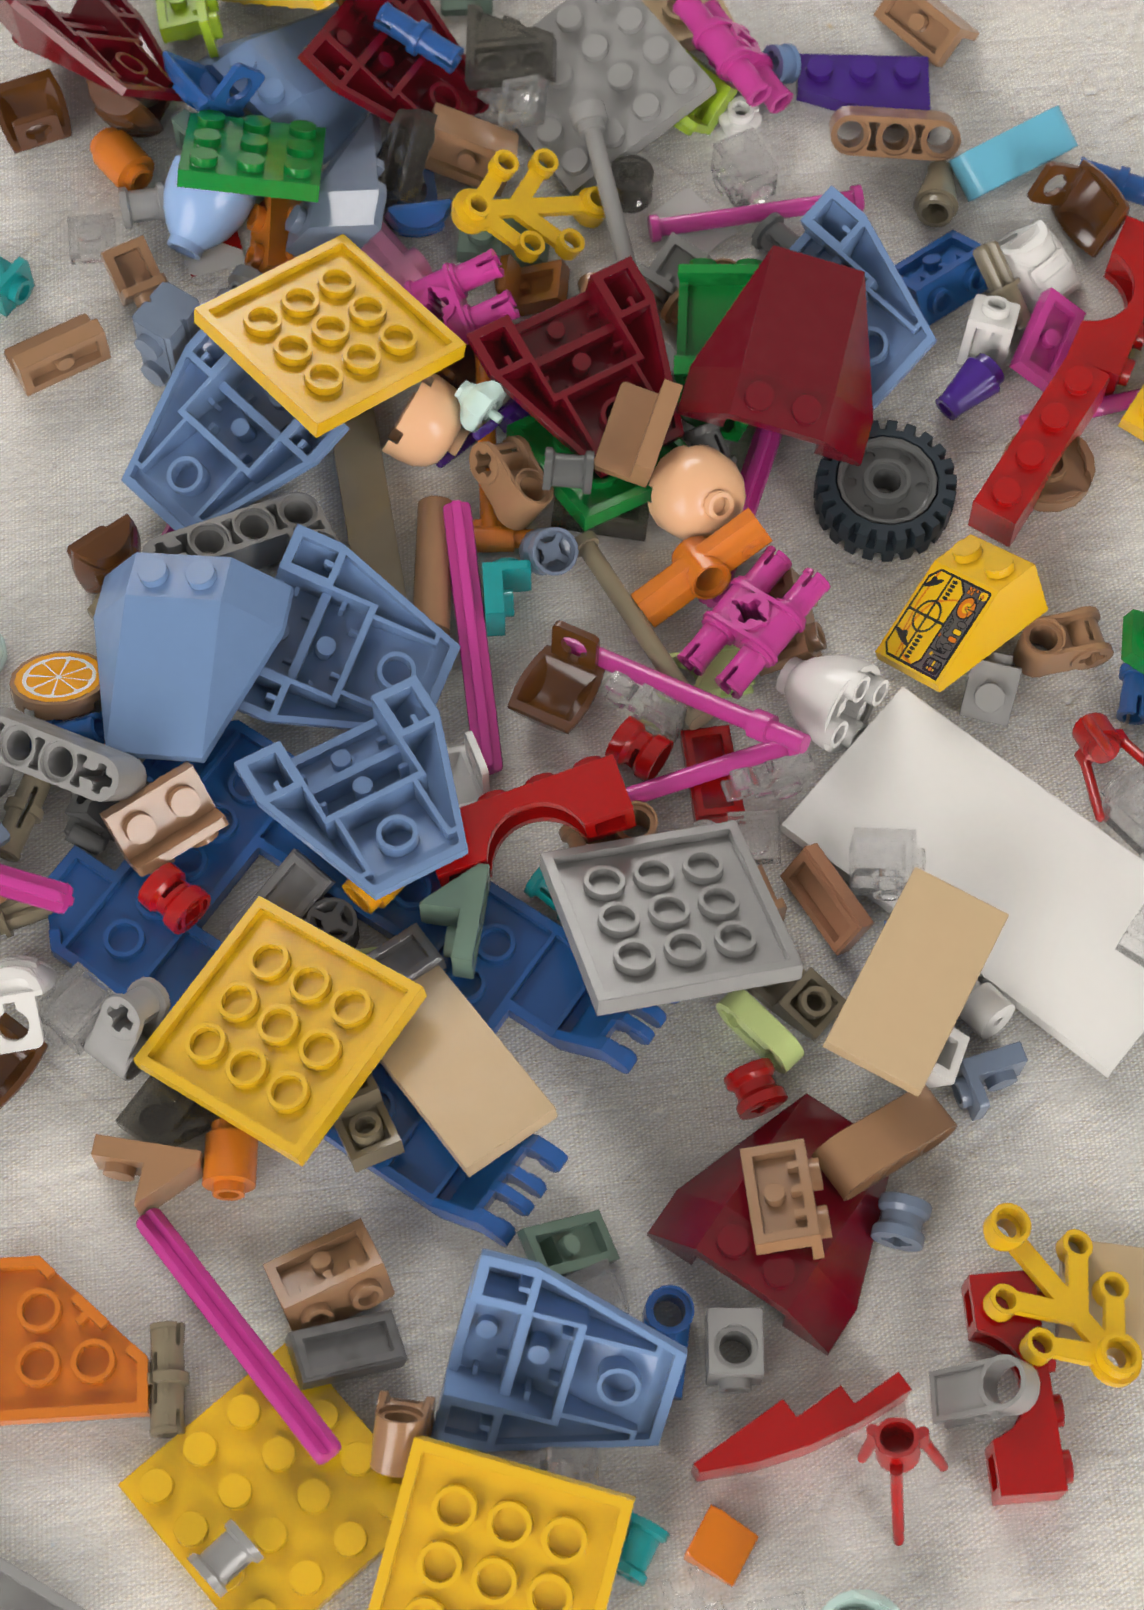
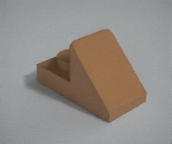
M95 1135L91 1156L98 1169L103 1170V1175L119 1181H134L135 1175L140 1176L134 1206L140 1216L151 1208H159L203 1177L204 1157L199 1150L106 1135Z

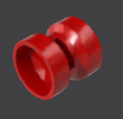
M629 716L614 733L607 746L605 756L613 754L617 765L626 764L633 769L634 776L644 782L655 778L659 774L672 752L674 742L662 734H651L646 731L645 723L633 716Z
M171 862L163 864L147 878L137 897L138 901L149 911L159 912L163 916L164 925L174 934L178 935L192 928L205 914L211 902L210 895L199 885H190L186 881L185 873Z

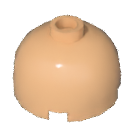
M433 374L421 381L419 389L416 393L412 394L388 436L391 440H388L382 448L384 453L410 466L427 467L436 464L447 452L456 456L469 434V431L462 428L460 422L461 406L458 399L454 396L457 389L437 374Z
M704 444L691 447L682 445L674 448L660 459L650 477L648 485L653 488L651 494L652 503L648 501V509L654 521L659 527L682 540L693 536L709 537L743 512L746 500L744 479L736 464L717 449Z

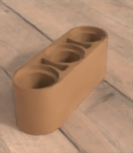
M850 105L836 110L829 122V132L833 146L841 154L849 156L944 161L953 157L961 144V135L953 117L941 111ZM846 121H855L862 126V130L856 138L846 140L837 134L839 127ZM891 124H901L906 128L905 136L898 142H887L882 138L884 130ZM943 126L951 130L950 138L942 145H932L927 141L928 134L936 127Z
M925 1084L918 1097L906 1092L828 1139L811 1157H818L820 1169L843 1200L846 1201L939 1145L958 1126Z

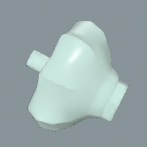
M466 380L458 388L454 396L458 399L461 406L460 422L465 430L475 433L490 419L494 420L497 424L503 420L504 416L498 410L501 408L507 393L504 392L500 383L492 380L474 384Z

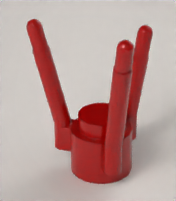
M1093 712L1081 717L1075 723L1072 729V736L1079 746L1074 756L1081 766L1095 819L1098 822H1102L1105 819V814L1092 763L1103 764L1110 762L1118 755L1120 748H1123L1144 767V752L1129 740L1123 729H1114L1106 715Z
M890 1417L879 1425L869 1424L867 1426V1438L859 1450L857 1460L860 1463H865L875 1449L876 1460L883 1469L890 1472L893 1542L895 1545L901 1546L904 1543L905 1530L903 1473L914 1469L918 1464L921 1455L920 1449L925 1452L940 1471H947L948 1463L931 1441L930 1431L927 1427L921 1426L916 1428L914 1423L906 1418Z

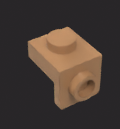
M143 235L107 249L100 254L123 307L135 302L136 307L139 308L144 302H150L149 296L162 282L168 283L165 273H160Z

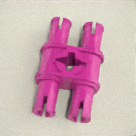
M676 0L673 12L680 17L692 32L693 46L699 52L706 55L709 65L716 70V74L721 80L731 82L749 106L755 107L764 102L769 112L776 114L784 110L791 103L793 93L785 87L773 72L771 57L761 52L758 42L750 36V31L745 26L733 22L718 1L709 0L703 4L701 0Z
M493 248L457 266L454 263L449 264L446 262L442 265V269L414 282L408 280L402 286L438 319L442 316L441 301H443L447 305L443 308V324L464 341L466 345L469 344L466 334L507 314L511 320L520 318L519 310L517 308L514 309L517 305L509 290H504L501 294L473 307L467 302L466 298L469 291L505 276L503 268L498 267L502 264Z
M768 546L764 550L765 552L745 576H738L731 580L730 588L711 611L707 610L703 614V619L701 620L702 628L677 655L678 660L689 671H692L695 667L694 673L702 676L706 668L725 645L731 646L733 644L740 650L715 678L716 684L729 695L731 690H733L731 695L735 699L742 697L744 691L763 668H770L778 663V655L796 633H802L805 630V617L831 588L829 582L819 572H816L814 577H812L814 570L812 568H805L802 575L782 599H775L768 595L775 584L792 567L791 560L782 551L778 550L774 555L776 548L773 546Z

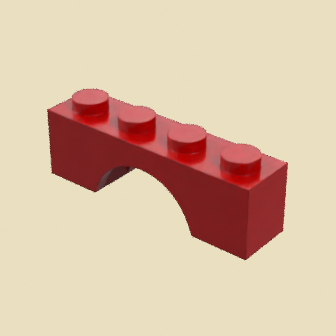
M1130 216L1126 217L1104 274V278L1120 293L1125 309L1119 314L1104 320H1082L1068 351L1073 356L1111 375L1104 396L1114 394L1117 384L1124 387L1127 386L1136 364V360L1129 358L1132 349L1141 351L1144 346V221Z
M1068 353L973 500L968 522L970 527L1007 547L1011 546L1032 513L1058 461L1071 442L1077 436H1081L1103 402L1111 375Z
M613 754L602 758L600 756L583 758L576 762L571 769L554 775L549 772L537 774L528 779L525 785L508 791L501 789L489 791L481 795L477 802L460 807L469 854L437 869L436 873L441 887L478 863L489 864L490 878L493 877L494 860L501 844L517 829L535 822L547 821L566 825L578 832L588 843L635 827L634 808Z
M1024 1270L968 1275L961 1286L968 1341L985 1346L998 1355L1009 1354L1027 1362L1020 1353V1342L1033 1328L1042 1327V1320L1014 1315L1006 1322H997L986 1314L983 1300L988 1292L997 1284L1011 1285L1018 1292L1042 1297L1046 1296ZM996 1296L998 1305L1004 1309H1009L1007 1302L1003 1298ZM1032 1340L1035 1349L1045 1353L1044 1346L1039 1341ZM1050 1359L1042 1366L1032 1365L1038 1372L1040 1379V1394L1036 1403L1027 1412L1018 1415L1013 1427L1003 1435L993 1439L984 1450L993 1506L1059 1500L1068 1492L1067 1484H1072L1074 1481L1071 1453L1068 1449L1062 1450L1059 1428H1063L1065 1425L1063 1400L1060 1394H1053L1050 1373L1056 1371L1055 1359ZM1017 1366L1011 1367V1370L1013 1371L1018 1383V1387L1020 1388V1372Z

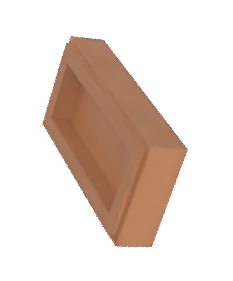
M817 843L805 846L780 875L836 956L849 952L873 926L874 922Z

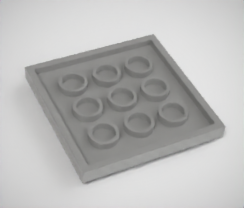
M565 0L476 69L482 79L483 89L495 103V107L535 153L540 148H546L555 153L559 166L553 173V176L570 196H577L584 188L597 185L586 140L581 138L579 132L574 131L569 109L574 104L587 99H601L604 102L608 122L605 124L606 131L603 133L612 172H614L717 92L715 84L642 0Z
M736 820L540 853L542 875L597 1016L794 981L802 977L803 963Z

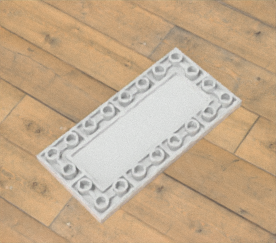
M902 687L782 823L780 831L802 848L817 843L844 880L889 914H891L915 866L1009 914L977 980L982 984L991 983L1015 1005V1009L1108 1078L1144 1033V861L908 689Z

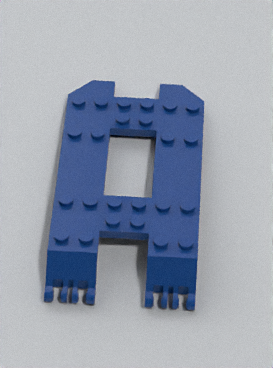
M239 720L230 721L205 763L189 762L194 766L214 805L225 815L229 823L226 827L219 830L218 836L212 842L198 848L191 847L175 857L174 864L185 873L186 881L190 885H199L211 897L207 911L192 928L180 935L174 934L164 925L163 916L159 912L149 911L138 901L139 890L151 874L143 877L139 876L125 859L114 871L74 845L48 877L70 884L73 887L72 896L75 898L71 907L68 906L65 913L58 914L53 912L48 915L50 928L48 931L53 956L111 996L116 993L125 994L132 982L142 977H151L165 987L170 999L169 1012L223 943L204 931L202 927L259 855L279 867L293 849H298L335 881V884L324 897L344 899L352 905L359 920L385 937L391 939L414 923H417L444 959L446 968L443 969L444 972L495 1034L506 1019L510 1017L559 1050L604 1061L621 1073L629 1074L638 1061L637 1055L631 1049L618 1044L610 1037L617 1030L625 1032L641 1045H649L655 1037V1033L650 1027L632 1015L639 1017L656 1028H661L667 1020L666 1013L657 1005L597 1016L563 927L492 881H490L491 885L474 979L453 976L451 958L444 957V943L448 926L423 923L420 916V902L441 888L436 870L407 884L384 909L378 907L372 914H369L359 908L342 888L343 883L348 878L256 804L235 769L234 762L274 742ZM287 751L290 758L295 757L293 754ZM145 759L142 764L146 770L147 782H153L186 761ZM379 1062L371 1073L379 1088L384 1105L402 1140L405 1152L367 1169L439 1218L483 1233L497 1244L507 1247L516 1235V1229L505 1219L489 1212L490 1206L495 1200L507 1204L518 1215L522 1217L529 1216L535 1205L524 1195L507 1185V1182L515 1184L532 1196L541 1199L547 1190L546 1183L538 1176L526 1172L519 1165L527 1156L537 1160L548 1171L559 1173L568 1161V1156L540 1135L532 1134L474 1175L468 1177ZM333 1124L323 1139L347 1155Z

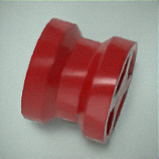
M769 1058L748 1062L724 1077L723 1082L727 1091L735 1093L738 1100L736 1110L742 1120H749L767 1114L781 1106L788 1099L784 1087L777 1085L773 1078L775 1067Z

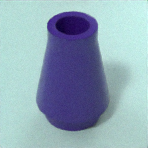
M979 353L975 358L968 357L944 392L935 400V403L944 416L954 421L962 413L999 393V385L1005 381L1004 373L999 365L984 353Z

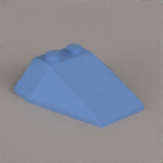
M339 6L225 43L218 47V57L210 58L208 54L197 62L204 65L219 82L222 81L231 67L238 62L260 70L265 75V80L245 107L253 115L265 116L272 122L290 124V122L295 120H305L314 123L317 127L326 128L323 165L333 158L348 135L369 113L368 110L332 91L297 58L338 10ZM241 78L232 85L230 93L232 95L240 93L246 87L248 78Z
M831 185L800 219L805 232L789 250L865 272L874 411L936 344L937 339L866 214Z
M200 329L185 346L121 481L172 529L178 530L248 507L318 465L350 428L343 423L318 438L314 437Z
M297 524L276 575V579L292 586L294 590L285 633L237 711L265 723L350 730L374 718L371 702L372 695L413 675L417 676L436 705L461 646L345 544Z
M136 552L104 577L94 614L105 745L133 755L136 758L205 763L285 633L294 595L292 586L232 557Z
M416 675L371 696L373 719L312 749L290 758L279 740L234 762L235 769L258 807L374 900H378L469 854L440 712Z
M483 1248L474 1265L456 1329L431 1438L483 1452L659 1446L685 1364L687 1348L537 1261Z

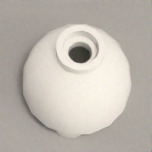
M827 655L805 661L798 657H793L782 668L776 683L777 691L786 696L788 708L801 731L810 735L811 740L830 754L839 752L844 747L849 748L868 727L865 723L873 707L883 701L889 688V681L881 677L878 667L863 659L848 655Z

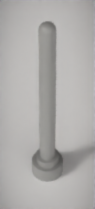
M601 99L580 101L569 109V114L574 131L579 132L580 137L586 140L616 260L619 262L631 256L636 263L603 133L606 131L605 124L608 122L604 102Z

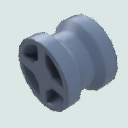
M881 1193L878 1202L881 1217L872 1227L871 1238L879 1244L896 1250L907 1252L921 1251L925 1242V1236L921 1231L923 1223L930 1219L932 1212L931 1204L906 1193Z

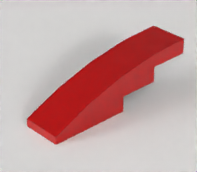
M899 1371L856 1403L853 1402L840 1385L797 1417L785 1400L782 1399L694 1462L691 1475L696 1482L754 1472L807 1455L868 1425L904 1402L912 1389Z

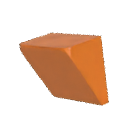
M711 1504L683 1560L733 1588L759 1536L726 1512Z

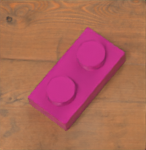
M1052 287L1042 292L1009 367L1044 392L1065 360L1086 312Z

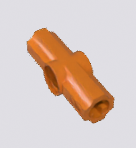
M747 508L709 537L693 536L682 541L672 554V564L634 591L631 597L655 628L696 597L707 600L720 595L731 581V571L771 543L772 539L751 510Z

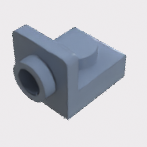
M1021 1041L962 1060L955 1083L951 1087L959 1108H967L972 1121L982 1119L990 1107L984 1086H987L988 1091L992 1092L1009 1087L1018 1081L1017 1076L1020 1075L1028 1061Z

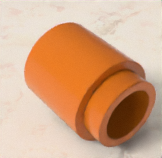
M107 127L94 136L90 144L93 162L117 188L126 187L128 191L144 189L149 185L155 168L154 161L126 131L118 130L115 127Z
M222 1118L214 1120L211 1124V1131L205 1135L202 1186L212 1191V1196L216 1199L235 1201L244 1198L245 1193L256 1188L259 1140Z

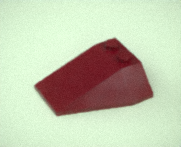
M0 0V22L12 34V40L19 47L32 51L121 96L184 102L172 88L174 84L164 68L161 47L141 14L127 0H77L70 13L55 11L45 0Z
M345 0L297 57L332 91L424 142L429 130L435 103L446 105L484 121L496 106L483 89L482 79L465 53L461 55L462 59L456 69L449 74L445 69L422 55L417 54L413 56L406 52L404 44L373 27V23L377 20L375 17L380 8L386 2H389L393 7L418 22L425 20L430 23L432 31L459 46L430 0Z
M773 245L689 367L676 414L723 427L727 418L814 443L816 444L814 454L860 467L873 423L865 272Z
M631 256L591 274L584 292L514 325L507 314L466 334L468 343L488 377L500 383L505 393L576 455H585L587 451H595V459L619 388L623 382L631 383L658 394L664 379L673 382L655 296ZM678 402L662 448L684 436L681 416L676 414ZM593 468V472L600 478L608 475Z
M806 1093L677 1189L648 1231L647 1236L690 1265L693 1264L697 1257L784 1314L783 1327L828 1356L857 1310L874 1241L870 1235L874 1223L879 1221L881 1210L878 1207L881 1193L886 1192L889 1176L853 1198L844 1201L821 1170L824 1190L813 1191L816 1206L827 1205L832 1238L822 1239L825 1258L814 1260L812 1246L757 1255L740 1149L804 1138L807 1159H811L813 1153L823 1143L854 1124Z

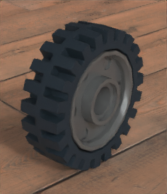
M873 420L860 467L824 456L820 459L813 495L815 514L819 515V524L823 531L830 529L829 538L836 545L844 540V550L852 555L857 548L863 550L862 558L871 561L874 553H881V562H892L895 553L899 554L901 560L909 559L914 549L918 554H921L928 549L930 542L935 544L949 522L957 493V474H953L954 464L952 459H945L946 450L940 443L932 447L933 436L925 431L919 438L916 437L917 427L908 423L902 432L897 430L898 421L887 420L885 429H880L879 421ZM885 488L892 491V493H883L878 489Z

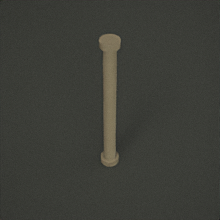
M586 531L575 538L578 544V557L583 558L656 670L689 684L599 549L598 544L600 541L595 532ZM677 701L686 714L684 721L690 730L701 728L714 717Z

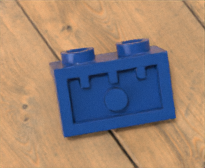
M955 230L949 231L895 265L929 326L975 298L976 294H981L988 290L973 256V250L982 244Z

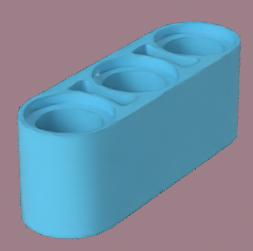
M1057 105L950 160L949 163L968 202L1061 156L1077 147L1078 144L1060 106Z

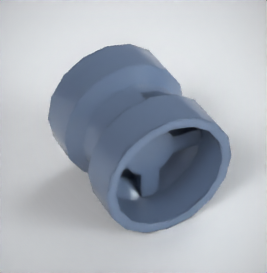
M560 527L535 528L523 537L519 547L520 560H530L531 573L536 575H562L572 569L579 554L578 544L574 536L566 529Z

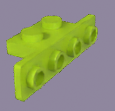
M155 0L159 30L164 44L178 40L187 41L203 34L210 58L219 56L217 40L224 38L218 15V11H220L218 0Z

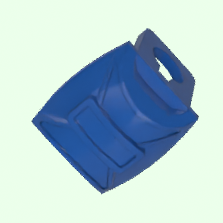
M166 50L162 53L164 68L174 84L172 88L188 106L196 109L197 112L217 110L224 113L225 116L243 117L245 115L243 108L265 80V75L260 70L238 62L231 67L222 81L219 82L204 65ZM241 78H248L246 87L240 93L233 96L229 93L236 81Z
M422 167L397 169L390 172L389 181L393 206L387 207L383 215L384 220L389 226L398 232L399 236L408 238H423L441 232L445 228V222L451 215L453 200H438L434 172ZM417 178L426 185L427 195L422 202L410 204L403 199L401 186L407 179Z

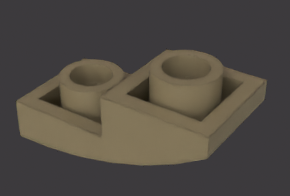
M812 967L806 971L803 969L802 977L799 980L746 989L773 1013L813 1041L818 1038L840 1013L846 1001Z
M371 1073L334 1123L355 1173L405 1152L402 1140L384 1105L379 1088Z

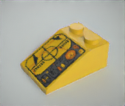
M969 534L964 539L956 542L951 549L933 562L876 649L877 659L940 693L1048 611L1036 565Z

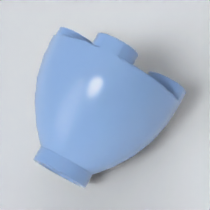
M176 155L168 172L163 192L164 216L170 233L167 245L184 256L200 260L204 251L226 241L241 227L254 206L257 197L255 195L177 187L178 166L181 156Z

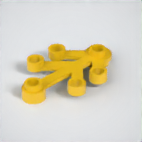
M540 148L532 155L528 161V171L510 199H493L501 183L509 181L519 168L517 157L511 151L501 149L489 161L488 173L478 188H466L459 191L451 204V217L458 229L467 234H478L487 231L514 250L515 255L526 263H533L545 250V242L554 248L560 258L567 261L574 260L585 247V240L580 232L572 228L561 231L543 217L573 216L580 225L587 228L600 226L606 217L597 186L584 188L577 196L533 198L543 180H548L559 166L555 153L546 148ZM539 161L545 163L547 168L542 166ZM499 162L503 163L508 169L503 168ZM513 218L528 230L520 234L502 219ZM565 241L570 242L573 248L569 247ZM525 243L530 244L534 251L527 248Z
M1002 1203L996 1206L983 1222L985 1241L994 1250L1009 1252L1046 1297L1018 1292L1008 1284H997L984 1297L983 1307L986 1314L997 1322H1006L1014 1315L1071 1326L1083 1341L1055 1337L1050 1330L1036 1327L1028 1332L1020 1342L1019 1348L1022 1357L1028 1363L1035 1366H1042L1050 1359L1089 1366L1098 1380L1111 1387L1120 1388L1131 1384L1141 1372L1142 1351L1138 1343L1125 1332V1299L1130 1292L1127 1280L1117 1272L1108 1271L1101 1275L1092 1285L1093 1299L1099 1306L1103 1307L1101 1327L1089 1313L1088 1257L1093 1251V1243L1090 1237L1079 1229H1071L1057 1241L1055 1246L1056 1254L1060 1261L1065 1264L1064 1283L1027 1240L1032 1229L1028 1214L1021 1207L1012 1203ZM998 1227L1005 1229L1009 1237L1004 1235ZM1068 1242H1072L1075 1245H1077L1080 1250V1254L1073 1252L1070 1249ZM1104 1284L1113 1287L1117 1297L1110 1295L1106 1291ZM996 1296L1003 1298L1007 1302L1009 1309H1004L998 1305ZM1032 1340L1039 1341L1044 1346L1045 1353L1036 1350ZM1107 1355L1116 1360L1118 1367L1110 1361Z

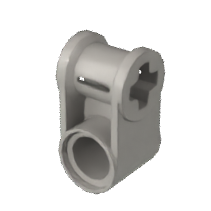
M142 977L132 982L125 994L116 993L105 999L101 1005L94 1028L85 1041L84 1051L124 1081H130L135 1078L142 1070L139 1069L133 1058L169 1013L170 999L165 987L151 977Z

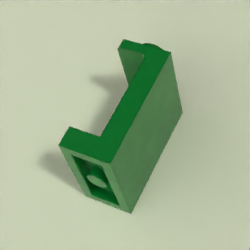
M696 258L690 260L689 264L678 265L679 298L676 355H674L675 383L684 387L689 367L757 270L762 260L745 258L737 260L736 264H717L713 259Z

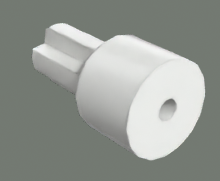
M976 981L959 1017L985 1040L998 1033L1007 1024L1015 1011V1005L991 983L987 982L981 985Z

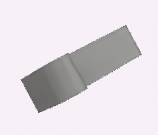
M291 492L154 537L144 545L142 552L232 557L255 569H260L282 560L297 524L292 522L301 523L300 525L337 541L339 539L314 497L303 492ZM248 537H257L259 539H251ZM208 551V552H213L214 554H206V553H203V552Z
M0 707V797L7 792L14 769L99 802L128 799L146 786L147 774L145 767L133 755L15 709ZM71 756L73 757V767H71L70 763ZM106 770V775L101 776L103 771Z

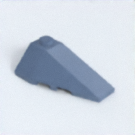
M370 113L345 139L321 174L318 203L302 201L300 205H296L291 210L285 224V229L289 231L286 252L298 257L341 234L346 235L361 249L381 230L387 190L386 185L378 181V176L380 177L385 170L384 161L376 157L382 146L380 117Z

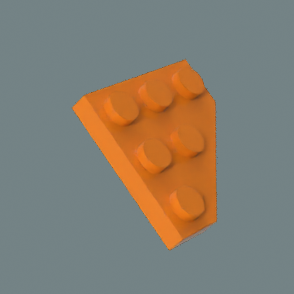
M38 1255L0 1258V1426L150 1417L151 1400L150 1386L148 1385L150 1359L116 1329L88 1300L70 1286L42 1257Z

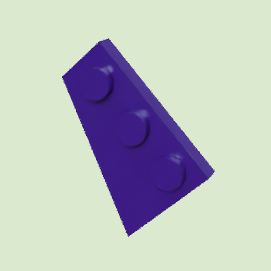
M799 53L801 57V70L796 80V100L832 111L850 105L931 111L929 62L926 56Z

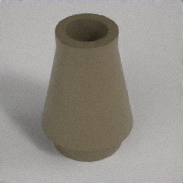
M934 161L929 164L927 174L913 203L918 219L929 227L947 225L958 212L959 205L953 177L954 172L947 161Z

